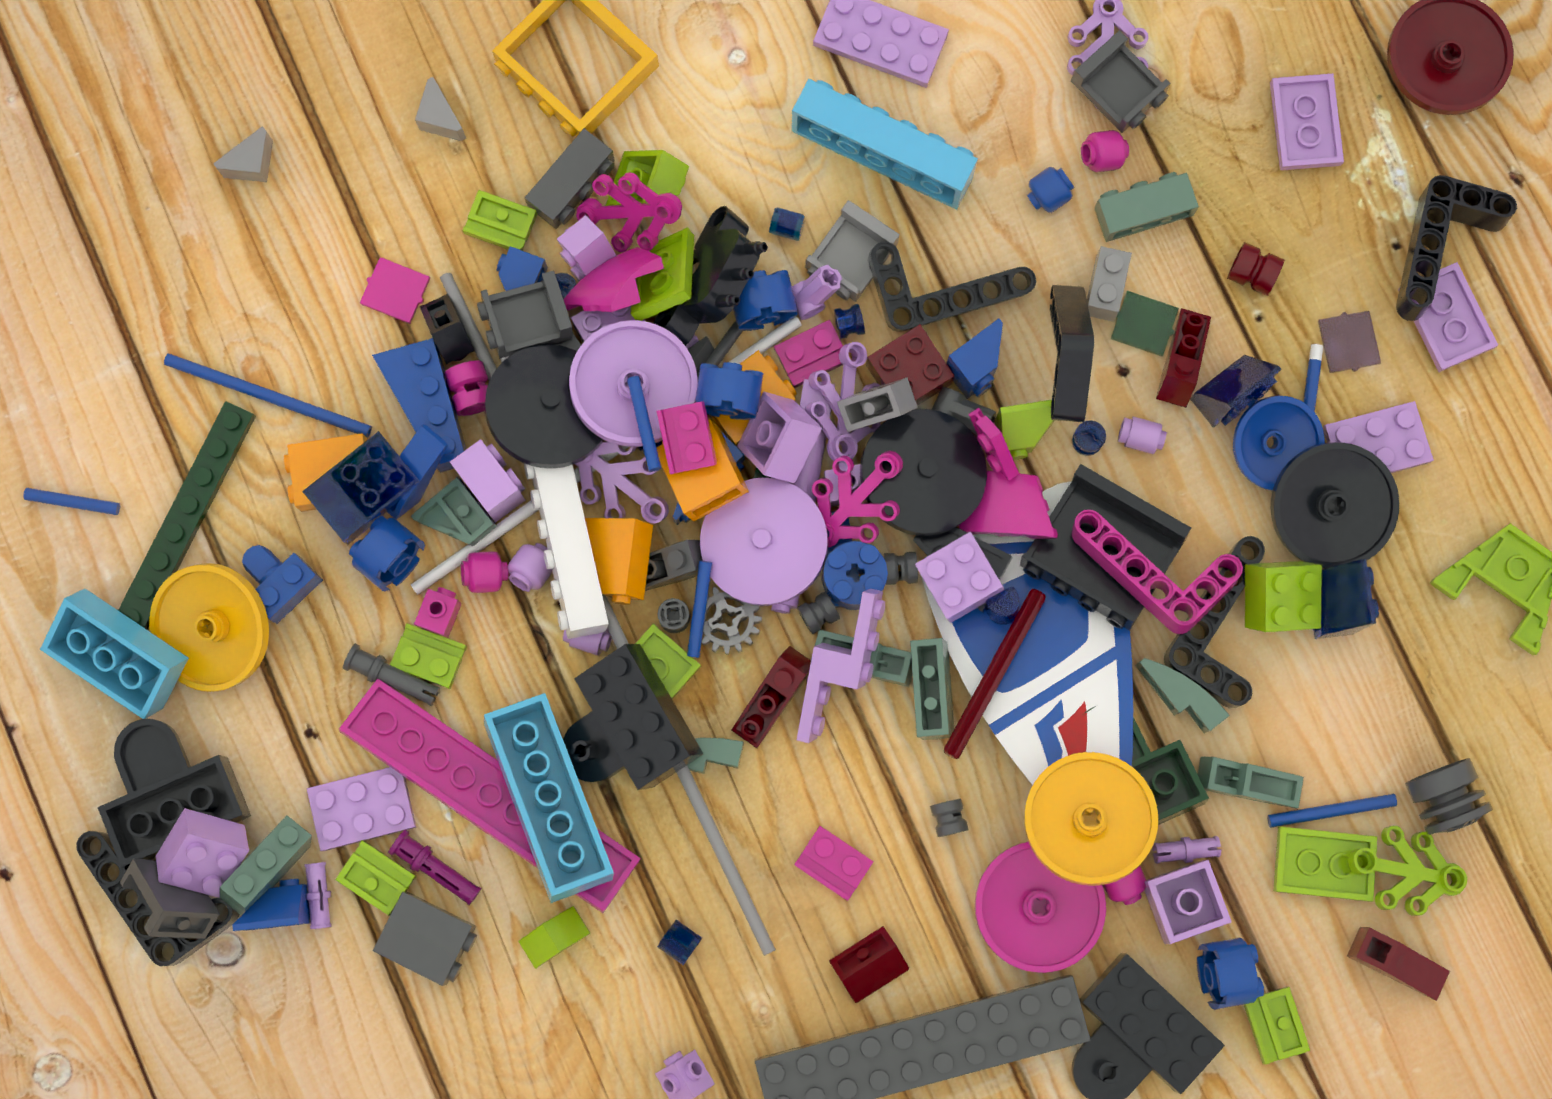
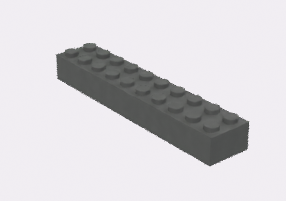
M1065 975L755 1058V1064L764 1099H876L1091 1040L1074 978L1071 975Z

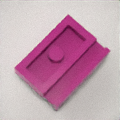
M830 320L774 346V350L794 388L803 385L804 379L809 380V376L813 372L819 370L829 372L842 366L839 360V352L843 345Z
M704 401L657 411L670 474L717 465Z
M980 408L968 414L978 435V442L984 449L987 456L986 460L995 473L1000 471L1008 480L1019 475L1001 431L986 415H983Z
M819 826L794 865L848 901L874 861Z

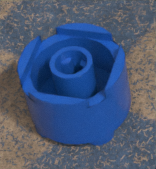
M765 270L755 271L754 276L748 279L739 297L740 303L733 308L736 323L742 331L764 329L763 324L773 322L774 326L795 318L798 315L797 305L788 271H777L771 275H767Z
M724 362L722 368H719L717 365L702 363L700 364L695 403L704 401L707 415L720 417V414L730 415V419L736 420L755 419L759 408L763 373L754 370L742 371V365L737 363Z
M379 516L372 523L371 531L365 538L356 541L352 545L349 555L353 557V567L380 590L385 592L390 590L387 585L393 583L397 586L410 575L420 560L416 556L418 549L420 548L424 551L425 544L395 518L386 519L384 516Z
M860 541L843 543L831 551L826 559L822 576L824 590L828 597L841 607L848 610H859L863 591L869 589L884 590L888 576L887 565L884 557L875 546ZM851 569H856L858 574H862L859 582H854L852 577H847L850 575Z
M1233 938L1205 943L1199 946L1198 950H1203V956L1197 957L1199 982L1203 994L1210 993L1213 1001L1207 1003L1212 1009L1217 1010L1254 1003L1257 997L1264 995L1263 982L1260 977H1257L1255 964L1258 963V953L1254 944L1247 945L1242 938Z

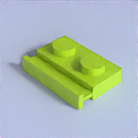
M478 190L467 217V223L462 231L466 235L508 250L511 246L523 251L538 213L535 209Z
M406 623L405 631L400 638L390 665L408 674L451 689L467 646Z
M361 840L358 848L353 852L335 880L390 916L402 891L407 892L408 887L417 876L366 841Z
M1290 987L1264 993L1262 997H1257L1254 1003L1244 1005L1263 1064H1270L1277 1060L1310 1051Z

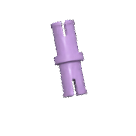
M1218 836L1193 840L1189 837H1182L1180 841L1154 843L1153 851L1156 850L1157 853H1153L1156 864L1178 860L1189 863L1193 862V859L1220 857L1221 849H1217V847H1221Z
M326 862L304 864L306 867L308 889L306 900H309L310 929L332 927L328 898L331 897V891H327Z

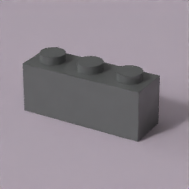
M584 128L525 196L527 206L537 210V215L555 229L561 223L566 224L573 217L576 205L581 200L584 201L589 198L593 193V181L602 174L609 175L614 168L613 150Z

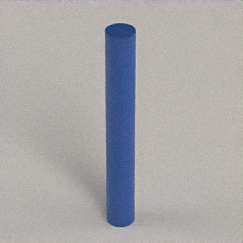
M633 376L627 379L648 470L653 472L660 470L661 464L640 377Z
M26 488L23 496L24 500L112 515H118L120 511V503Z
M699 561L687 656L700 657L712 562Z

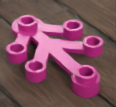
M628 172L618 181V186L610 176L602 174L593 181V190L600 196L610 195L622 205L602 206L598 200L587 198L578 206L576 213L578 221L586 215L594 224L603 219L628 218L622 230L611 239L613 248L618 252H625L632 245V237L642 219L654 216L649 228L637 237L639 247L650 251L658 244V236L664 225L673 224L680 218L682 203L672 193L656 194L643 184L634 173ZM635 192L648 203L641 204L629 194Z
M886 451L878 456L875 461V470L853 494L851 472L854 468L853 460L848 456L837 458L833 462L832 469L838 475L839 509L833 515L831 514L830 494L833 492L832 482L827 478H820L813 483L812 492L817 497L818 508L829 531L828 548L837 544L840 539H860L863 543H871L877 539L879 529L874 523L868 522L862 526L842 525L848 517H880L884 521H892L899 515V505L892 500L884 503H862L885 478H893L901 472L903 461L898 453ZM840 461H844L847 464V471H842L839 468ZM883 461L890 462L892 466L891 471L883 469ZM819 483H823L826 485V493H821L819 491ZM885 506H890L893 508V516H889L885 513ZM864 528L872 530V538L865 536Z

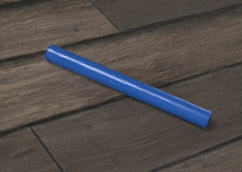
M1388 794L1271 814L1267 816L1269 827L1272 828L1397 806V798L1395 794Z

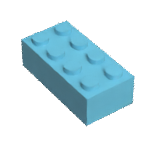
M87 589L64 598L40 648L41 651L142 719H146L164 708L189 659Z

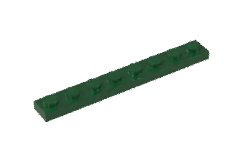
M227 401L222 406L118 611L146 630L149 627L152 602L158 589L168 577L178 571L256 418L253 413Z

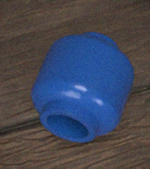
M1048 167L1029 181V188L1032 192L1027 197L1036 210L1042 207L1046 212L1052 213L1072 199L1071 190L1075 187L1062 168L1056 170L1054 167Z

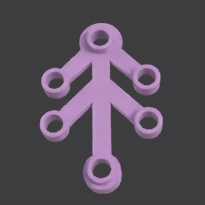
M1095 0L1092 9L1093 15L1081 26L1077 25L1070 29L1068 42L1074 47H1080L1085 43L1087 35L1101 25V36L1080 55H1074L1069 59L1067 70L1071 75L1076 70L1071 64L1073 62L1082 64L1114 35V25L1129 38L1131 47L1141 49L1146 45L1148 41L1147 31L1143 28H1135L1122 15L1124 8L1121 0ZM1111 5L1114 10L1112 12H1107L1104 10L1103 6ZM1078 32L1083 38L1076 40L1072 37V34ZM1141 35L1144 41L1136 42L1133 36ZM1137 57L1148 68L1147 61L1142 57Z
M859 342L845 344L840 349L839 360L844 365L840 396L831 384L830 376L826 371L819 370L811 373L809 376L811 388L821 391L838 418L836 428L827 415L826 405L821 401L811 402L805 409L818 422L827 436V452L833 461L840 456H848L853 459L857 453V443L869 433L875 432L880 426L879 422L872 424L871 428L866 426L847 432L837 404L838 401L854 394L856 368L863 365L867 360L866 348ZM849 352L852 355V360L849 358ZM818 375H819V376L821 377V379H822V384H821V385H820V384L818 383V381H817ZM878 383L868 384L864 386L862 391L869 390L871 388H875L881 385H879ZM815 406L819 410L818 416H816L814 413ZM839 443L842 446V452L839 450Z
M608 441L602 442L591 455L575 464L579 467L582 486L580 498L585 504L596 503L601 498L600 488L594 485L592 467L601 474L606 504L605 518H613L611 516L612 508L619 512V518H625L626 512L624 507L619 504L617 487L641 506L642 517L647 522L658 523L667 517L669 507L663 498L649 496L624 476L635 473L652 475L659 470L649 472L646 467V457H643L641 460L609 464L599 456L615 452L621 455H628L633 453L636 447H630L628 451H625L622 445ZM588 489L593 490L595 494L593 500L587 497L586 492ZM654 503L660 505V514L654 513Z

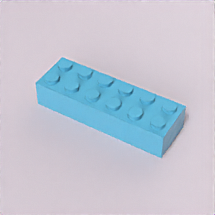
M808 79L792 110V132L956 210L973 179L978 158L974 157L970 150L960 146L955 148L948 145L939 135L934 133L927 135L917 130L918 128L907 120L898 121L893 119L882 108H870L862 104L861 100L852 94H840L834 91L830 84L822 80L815 82Z
M543 693L484 714L485 729L550 903L612 881L613 869L546 694Z

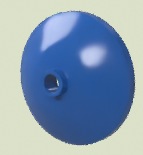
M1288 396L1266 397L1251 405L1243 413L1236 425L1233 436L1235 461L1242 474L1250 482L1258 487L1273 490L1282 469L1293 457L1309 447L1325 443L1324 431L1316 413L1304 402ZM1269 437H1272L1274 442L1272 447L1269 448L1267 440Z

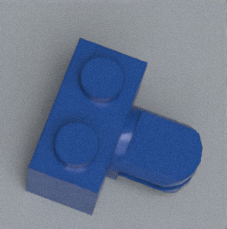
M257 545L249 548L243 555L242 563L245 570L259 583L256 591L263 601L267 617L276 624L323 581L296 553H293L287 560L281 562L268 548Z

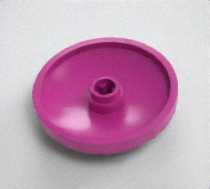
M1025 842L999 854L985 869L976 890L975 917L984 941L999 958L1025 971L1047 973L1070 967L1084 958L1094 947L1105 923L1106 899L1102 885H1080L1064 880L1052 873L1036 857L1029 842Z

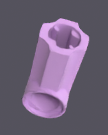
M829 265L822 266L808 279L792 286L797 313L801 320L811 318L824 310V302L840 289L842 277L838 270L831 268Z

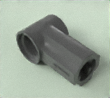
M947 387L941 388L932 410L940 411L956 418L974 434L977 433L968 414L980 408L983 415H986L993 424L997 415L996 411L971 402L963 394Z

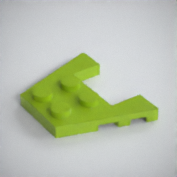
M1510 523L1432 579L1429 584L1452 600H1455L1473 575L1527 612L1509 639L1534 656L1541 647L1540 640L1543 629L1546 628L1547 614L1552 599V552Z

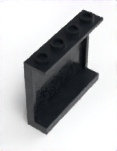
M1080 464L1074 473L1072 482L1049 516L1052 527L1057 530V539H1035L1027 553L1022 555L1020 566L1023 567V571L1028 576L1036 580L1042 578L1050 583L1051 588L1060 595L1067 596L1069 594L1079 600V605L1087 611H1098L1107 617L1106 620L1114 627L1119 629L1125 627L1131 630L1144 606L1075 543L1071 532L1076 516L1083 510L1096 511L1164 574L1187 539L1191 527ZM1090 524L1080 525L1081 530L1085 533L1095 532L1094 527ZM1105 545L1103 547V550L1109 555L1118 554V550L1112 545ZM1136 567L1127 568V572L1133 577H1140L1142 575L1141 571ZM1155 589L1150 590L1151 595L1153 594Z

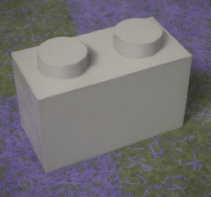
M1103 246L1100 247L1095 259L1087 296L1090 317L1114 322L1120 310L1132 253Z
M908 378L853 394L837 402L847 432L901 416L918 408Z

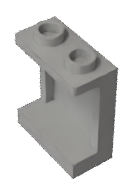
M848 200L841 209V216L812 256L809 255L807 257L805 268L808 269L807 273L810 276L818 268L825 265L838 270L842 280L840 281V289L835 293L845 300L851 298L856 302L873 279L868 261L869 252L876 244L884 241L897 246L900 234ZM885 249L877 250L875 254L877 262L883 265L890 252Z

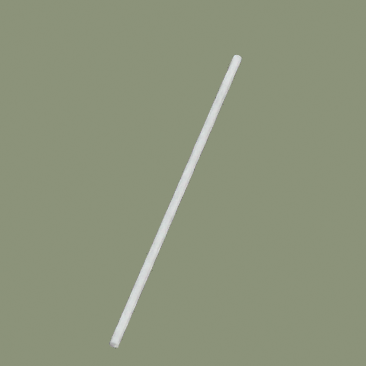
M795 317L786 321L729 362L740 364L758 350L761 354L801 327L800 320ZM622 446V448H623L624 450L629 447V446ZM615 452L599 456L608 462L619 453ZM578 467L574 470L577 483L581 481ZM529 501L496 524L497 527L476 545H466L412 583L411 587L417 595L460 566L461 561H466L469 553L480 552L539 509H534L532 501Z

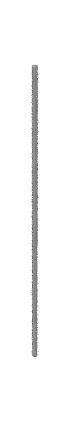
M445 273L440 277V280L459 316L478 359L483 361L488 380L490 381L497 369L452 274ZM602 595L609 623L607 629L618 649L624 644L629 643L607 597ZM685 766L676 773L765 956L776 949L688 766Z

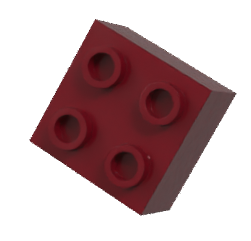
M921 324L869 355L866 361V367L879 385L908 378L917 406L939 393L942 387L952 385L954 374Z

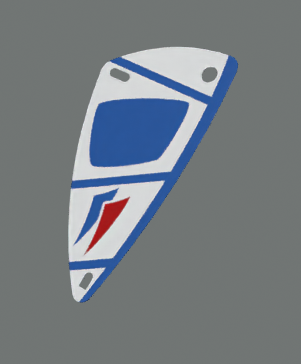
M1071 482L1057 484L1042 492L1043 498L1047 501L1050 509L1047 511L1049 516ZM972 534L976 538L1013 557L1000 580L1005 592L991 599L983 613L976 608L950 623L921 576L942 638L947 641L948 652L971 697L1029 591L1033 588L1046 595L1040 611L982 715L994 735L1032 785L1039 775L1052 763L1076 753H1103L1119 758L1132 766L1133 672L1130 630L1125 627L1123 629L1114 627L1106 620L1107 617L1098 611H1087L1079 605V600L1069 594L1067 596L1060 595L1051 588L1050 583L1042 578L1036 580L1028 576L1023 571V567L1020 566L1022 555L1027 553L1035 539L1026 536L999 537L993 534Z

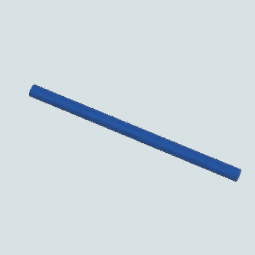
M169 353L165 357L164 365L344 430L356 434L363 433L367 438L371 433L372 426Z

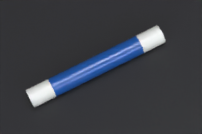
M1312 344L1310 348L1303 400L1314 412L1323 354V345Z

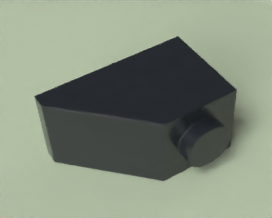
M448 294L420 306L430 333L446 364L452 361H460L469 353L475 351Z

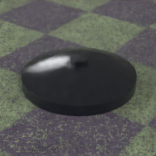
M552 344L534 345L519 350L506 358L493 373L485 397L486 421L496 442L505 452L518 461L539 468H562L584 460L603 442L604 439L594 434L580 420L571 401L569 376L572 361L577 353L576 350Z
M913 409L901 416L886 420L876 429L865 445L860 462L861 484L875 470V461L882 453L894 451L902 458L903 467L901 472L893 478H885L866 498L868 503H884L888 500L895 501L900 508L899 515L892 521L884 522L899 531L911 535L930 536L952 530L975 511L983 497L987 481V466L983 450L973 433L959 420L946 413L930 409ZM883 461V469L891 471L892 466L890 462ZM885 506V513L889 516H893V508L890 506Z
M1342 442L1314 445L1293 457L1279 474L1271 496V518L1280 541L1298 559L1303 562L1321 564L1324 569H1346L1371 559L1390 539L1399 515V493L1395 480L1387 466L1367 449Z

